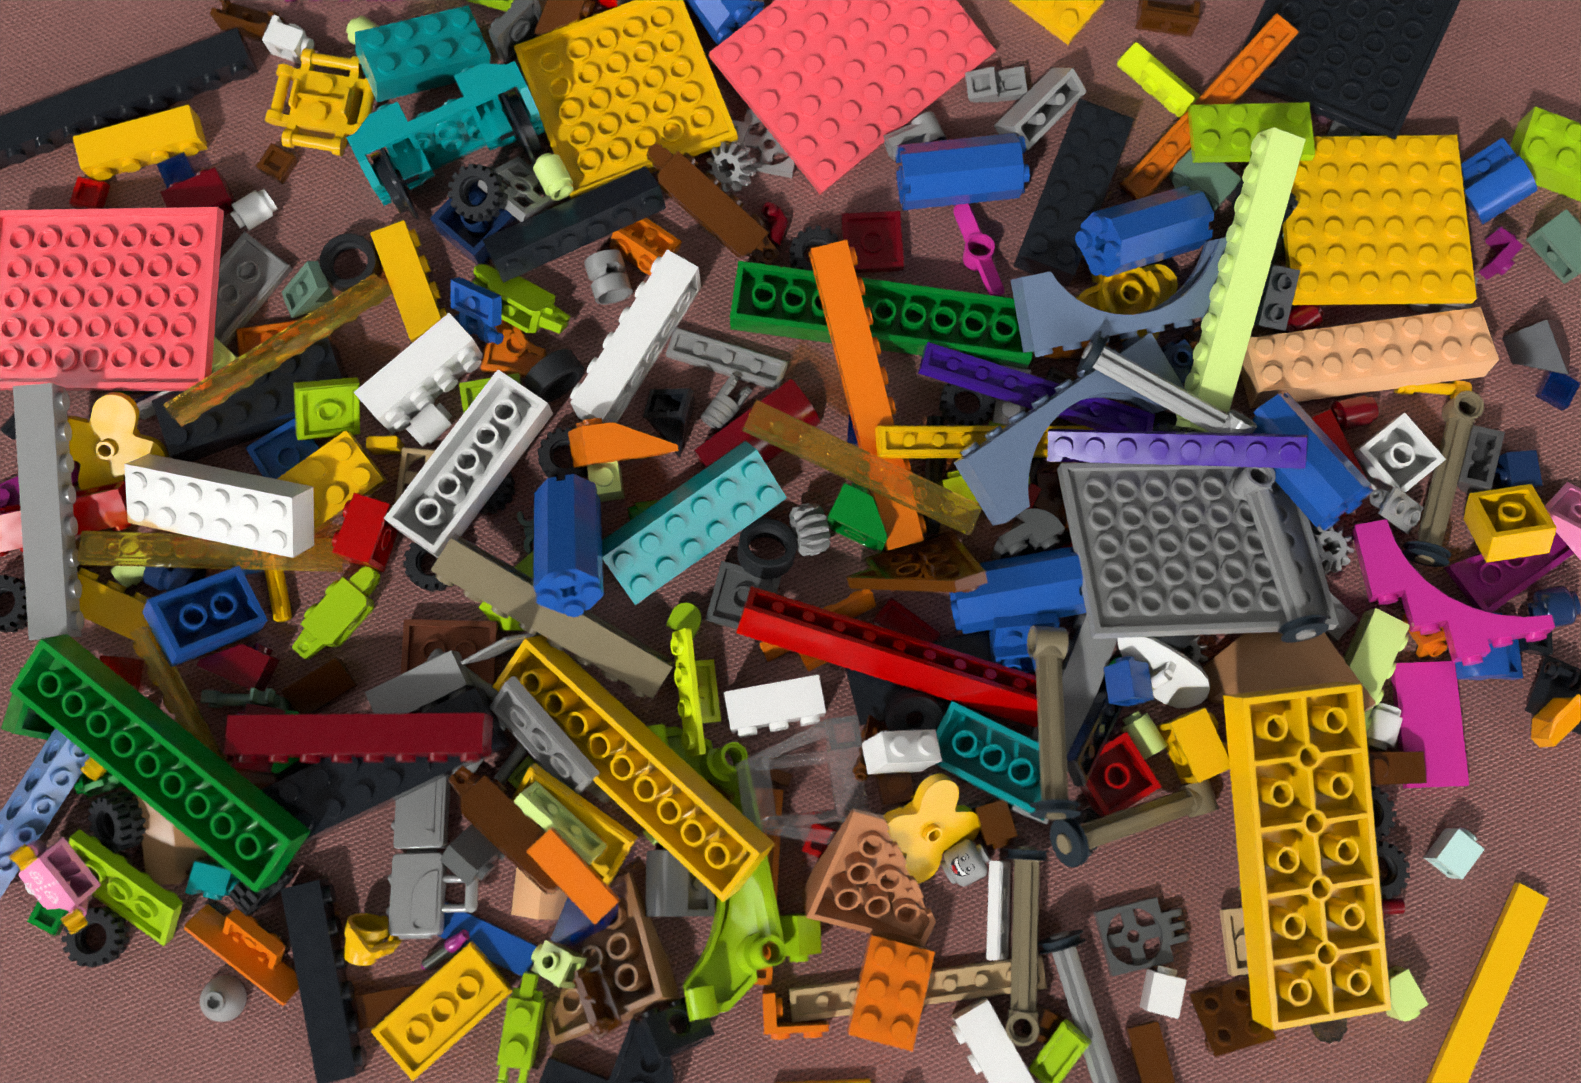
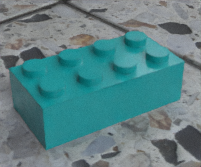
M469 5L355 32V52L377 103L456 83L454 75L459 74L464 68L481 63L490 64L491 54Z
M952 701L936 731L942 761L934 765L1029 814L1034 812L1035 808H1032L1030 804L1041 801L1039 743Z

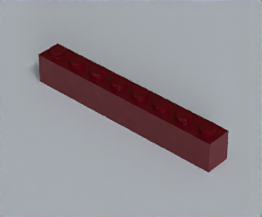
M485 713L228 715L224 754L236 757V763L247 764L257 763V758H268L269 763H288L289 757H300L299 762L320 763V757H332L331 762L351 763L352 757H364L363 762L383 763L384 757H396V762L403 763L416 762V757H428V762H448V757L460 756L461 762H480V756H491L493 717Z

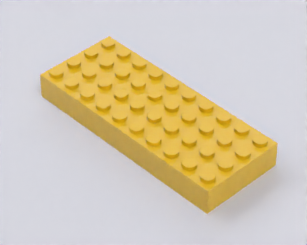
M1338 681L1223 695L1252 1019L1271 1030H1279L1391 1010L1362 684Z

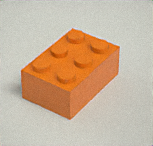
M869 933L846 1029L848 1035L913 1052L935 951Z

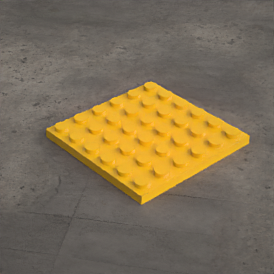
M633 0L514 46L553 153L560 156L573 181V191L569 194L571 199L644 166L651 173L658 171L646 156L649 146L655 143L662 145L663 148L665 147L673 155L679 151L682 155L687 152L694 157L710 151L714 147H720L721 142L727 141L731 143L738 140L737 132L683 0Z
M1457 135L1397 136L1396 140L1387 136L1313 137L1315 156L1312 161H1299L1291 193L1297 196L1295 199L1300 203L1283 223L1286 268L1300 270L1292 305L1473 303L1477 296Z

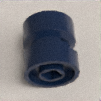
M162 548L151 557L146 565L143 580L144 583L160 591L166 590L169 592L204 579L206 577V569L189 559L183 560L181 555L167 548Z

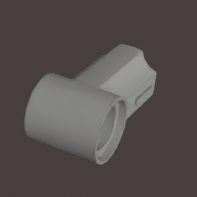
M932 111L917 116L910 125L884 135L886 151L893 161H896L897 145L946 140V136Z

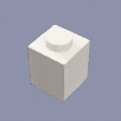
M1158 965L1157 971L1147 969L1139 1007L1149 1012L1179 1019L1186 979L1176 976L1177 970Z

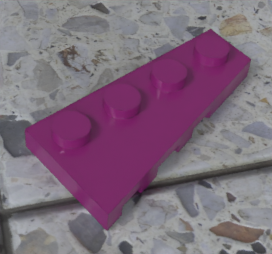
M1555 532L1549 553L1487 563L1482 554L1444 567V569L1474 608L1492 613L1569 558L1574 552Z

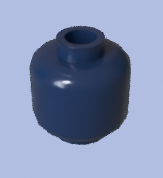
M1555 586L1535 591L1532 603H1528V612L1530 617L1552 615L1556 628L1573 624L1577 615L1581 613V605L1575 591H1569L1565 586Z

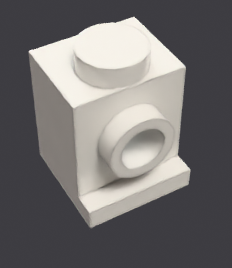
M273 15L262 41L271 54L302 64V50L304 48L314 49V40L308 38L305 31L298 25L292 23L285 25L279 16Z

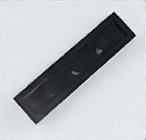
M1105 679L1066 756L1067 770L1074 786H1085L1123 708L1121 705L1109 704Z

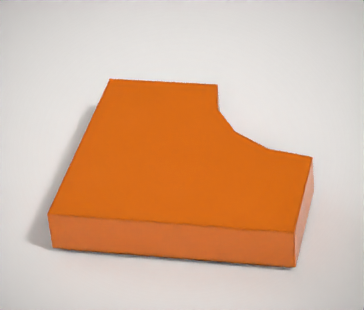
M502 320V324L495 327L498 332L503 334V341L498 345L493 342L485 343L481 370L482 372L495 374L499 369L506 375L519 373L521 378H525L531 368L546 357L547 352L544 348L533 345L525 337L522 330Z

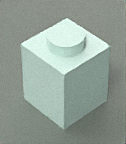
M1445 828L1423 858L1448 878L1463 879L1485 849L1476 843V836L1464 828Z

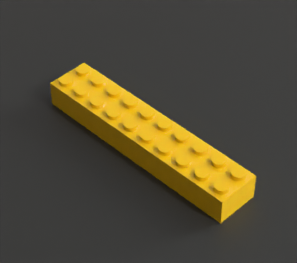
M543 635L525 638L493 685V688L499 692L504 683L515 676L600 772L593 781L722 902L740 891L775 843L563 650H558L547 642L548 638Z

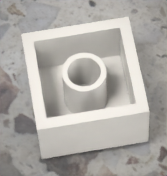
M1406 413L1390 421L1353 451L1367 480L1372 484L1373 490L1384 489L1388 492H1391L1394 486L1404 493L1407 492L1446 460Z

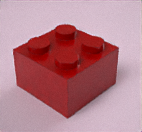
M353 493L352 499L348 500L344 506V521L341 529H338L333 536L332 547L334 548L332 552L348 562L364 567L369 566L374 570L384 573L398 534V530L384 519L393 506L386 502Z
M1123 732L1107 740L1087 784L1079 787L1093 810L1103 817L1129 808L1161 788V785L1128 733Z

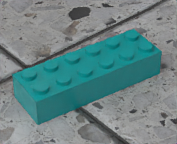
M744 441L603 539L602 559L636 605L787 499L757 449L747 441Z

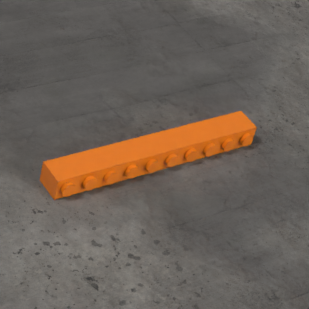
M847 240L811 248L809 257L870 494L874 498L888 537L884 549L891 550L924 541L923 534L927 533L923 516L917 515L915 504L919 503L916 487L910 486L908 474H911L909 459H877L875 428L878 425H894L892 415L896 414V408L892 396L887 397L884 385L889 384L885 367L879 366L877 355H881L879 341L877 337H872L869 327V325H873L871 310L869 307L864 308L862 295H865V286L862 277H857L854 265H858L856 251L854 247H849Z

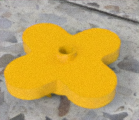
M1153 264L1145 268L1138 267L1110 277L1102 274L1094 275L1097 285L1084 290L1076 299L1104 312L1134 315L1165 302L1176 293L1178 283L1174 272L1170 268L1161 264ZM1146 329L1137 330V334L1141 337L1146 335L1147 331ZM1159 332L1152 333L1155 340L1158 338Z
M110 392L99 398L92 408L90 420L73 415L67 416L68 423L72 429L69 451L73 460L81 464L78 476L80 490L125 480L124 464L147 454L169 458L168 451L161 441L140 434V431L137 429L139 408L136 402L124 393Z
M934 774L927 777L918 786L916 793L911 796L914 799L904 808L899 806L897 809L890 810L883 815L889 826L887 831L892 841L897 842L907 862L905 867L910 876L914 875L917 883L927 881L936 873L945 850L950 849L965 839L973 841L980 830L977 814L968 806L956 805L959 797L958 787L944 774Z

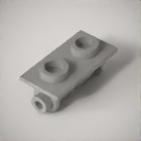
M1394 486L1391 492L1377 489L1370 494L1371 504L1380 508L1378 514L1404 533L1409 534L1412 527L1418 523L1424 508Z

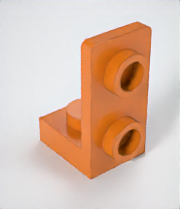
M763 990L764 1035L771 1034V1039L773 1040L789 1039L790 1033H803L804 1038L823 1037L822 1032L829 1031V1022L827 1020L777 1023V1018H783L782 998H776L775 990Z

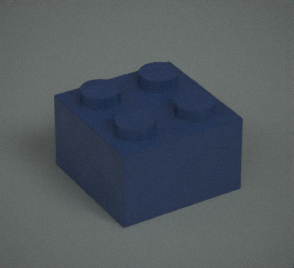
M478 181L473 183L469 190V200L474 206L482 204L487 197V194L477 186ZM449 198L430 220L437 232L476 265L486 264L490 257L482 239L518 224V219L506 209L500 208L499 212L501 214L498 217L493 216V220H483V222L470 220L456 212L457 209L453 208L450 204L453 200Z

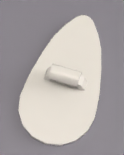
M1154 637L1117 638L1122 657L1132 656L1135 658V661L1148 663L1153 696L1157 700L1176 708H1190L1201 704L1207 698L1210 690L1209 677L1200 666L1187 656Z

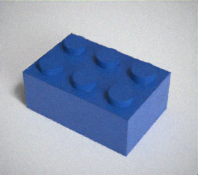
M240 565L147 600L142 611L170 668L259 633L268 621Z

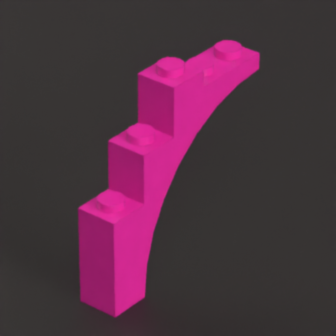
M1386 519L1354 526L1352 536L1369 603L1378 601L1379 605H1386L1397 602L1398 597H1401L1407 621L1410 625V632L1420 631L1421 635H1428L1439 632L1440 627H1443L1452 663L1462 661L1463 666L1483 662L1482 658L1491 652L1489 644H1492L1493 648L1512 645L1515 639L1525 638L1526 642L1546 639V634H1549L1555 628L1552 615L1531 617L1497 615L1469 607L1448 597L1427 582L1407 561L1395 542Z

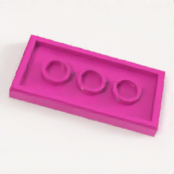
M1452 661L1396 663V669L1391 676L1394 707L1402 711L1400 717L1403 719L1397 737L1399 752L1424 751L1427 783L1403 784V788L1470 786L1455 663H1452Z

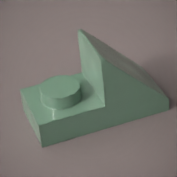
M307 261L281 292L291 318H298L335 301L329 283L318 261Z

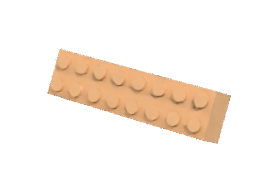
M1481 307L1252 337L1249 339L1240 373L1250 408H1257L1277 394L1282 393L1284 395L1286 392L1296 402L1397 389L1409 385L1417 386L1485 377L1499 358Z

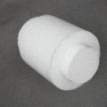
M265 189L259 192L254 190L231 204L234 211L230 215L240 229L246 226L248 230H251L272 217V213L278 208Z
M429 403L409 421L411 425L406 430L423 447L428 442L431 444L452 425L448 421L452 415L441 403L437 406Z
M1379 703L1372 709L1369 716L1372 721L1369 729L1366 731L1368 747L1382 752H1386L1387 748L1395 747L1403 720L1400 717L1402 711L1399 708Z

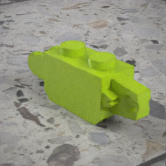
M478 264L474 267L473 273L477 279L475 278L472 283L502 296V320L526 333H536L542 327L560 334L567 328L570 316L554 305L555 295L520 276L503 283L496 269L485 264Z
M365 566L364 568L361 567L359 572H356L349 580L342 577L340 580L332 582L326 589V596L320 603L313 604L305 612V619L300 624L304 629L292 648L301 657L310 660L325 646L332 648L341 647L374 610V601L369 596L377 588L376 586L379 585V582H381L380 579L382 578L378 574L379 572L369 566Z
M524 972L521 988L514 987L512 995L508 997L497 1065L500 1066L497 1083H508L510 1067L520 1069L517 1083H528L530 1069L535 1064L545 1009L543 992L537 991L539 975L535 972Z

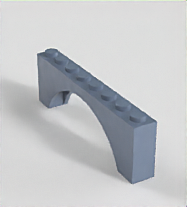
M1226 237L1204 243L1202 254L1191 276L1174 295L1158 306L1134 315L1108 313L1084 304L1066 291L1051 271L1012 279L1011 286L1023 353L1034 351L1035 357L1053 354V347L1063 346V351L1082 348L1081 342L1092 341L1099 331H1102L1100 336L1103 338L1107 335L1119 334L1120 340L1138 336L1137 330L1146 329L1147 334L1150 332L1156 333L1165 331V324L1174 323V328L1193 325L1192 319L1201 317L1202 321L1208 312L1211 301L1209 294L1217 280L1219 273L1218 262L1226 248Z
M1151 332L1141 337L1138 335L1125 339L1121 342L1123 348L1118 351L1115 348L1112 349L1185 389ZM1094 368L1086 376H1084L1085 370L1081 369L1077 372L1079 378L1073 382L1067 379L1054 388L1056 391L1054 395L1048 397L1046 394L1032 402V410L1027 413L1022 410L1008 419L1010 425L1004 429L998 426L985 434V442L980 445L975 442L961 451L962 457L955 461L954 464L992 526L1007 523L1030 506L1028 479L1035 449L1048 426L1069 406L1084 399L1111 398L1131 403L1152 414L1167 410V408Z

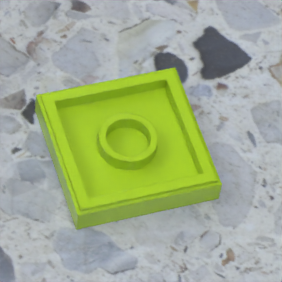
M357 377L294 383L297 440L335 437L345 430L353 435L360 434V399L353 393L360 387Z

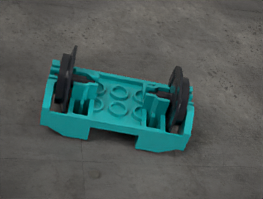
M515 61L508 64L481 63L476 66H468L459 74L454 75L463 97L448 100L442 107L431 112H422L409 122L398 101L393 104L382 105L377 111L368 115L354 134L346 137L359 165L383 206L393 201L400 214L409 211L416 220L420 219L405 185L408 186L409 190L418 187L426 180L435 176L433 170L485 146L488 147L489 151L507 146L517 141L514 135H517L531 164L535 165L534 152L542 149L537 135L544 133L545 129L529 88ZM516 87L519 98L514 90L509 91L507 93L506 91ZM376 150H378V152L373 153V154L370 155V156H371V159H372V161H373V163H374V164H372L367 155L370 154V153H372V152H374V151H376Z

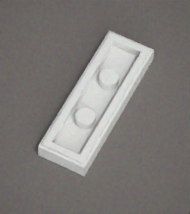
M989 861L986 960L998 961L1008 957L1010 861Z

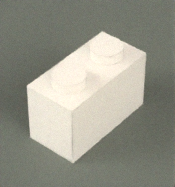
M935 729L880 732L862 743L868 775L920 772L942 761Z

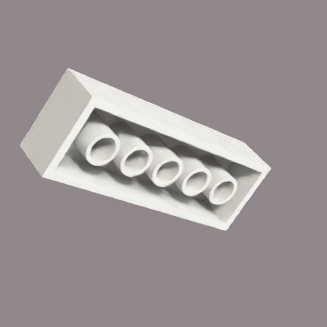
M666 250L663 257L658 256L655 259L650 270L651 276L647 282L642 281L635 292L636 299L632 306H627L622 311L619 317L620 325L615 332L611 331L607 335L603 343L604 350L599 358L594 357L591 360L586 371L588 373L583 383L579 382L574 387L570 395L572 399L570 403L579 419L583 421L602 418L603 423L618 422L672 336L674 328L678 326L700 291L701 281L698 266L669 250Z
M498 369L384 519L392 527L438 558L454 533L462 536L553 415L549 404Z
M147 454L124 464L128 523L292 558L314 546V488L312 486Z

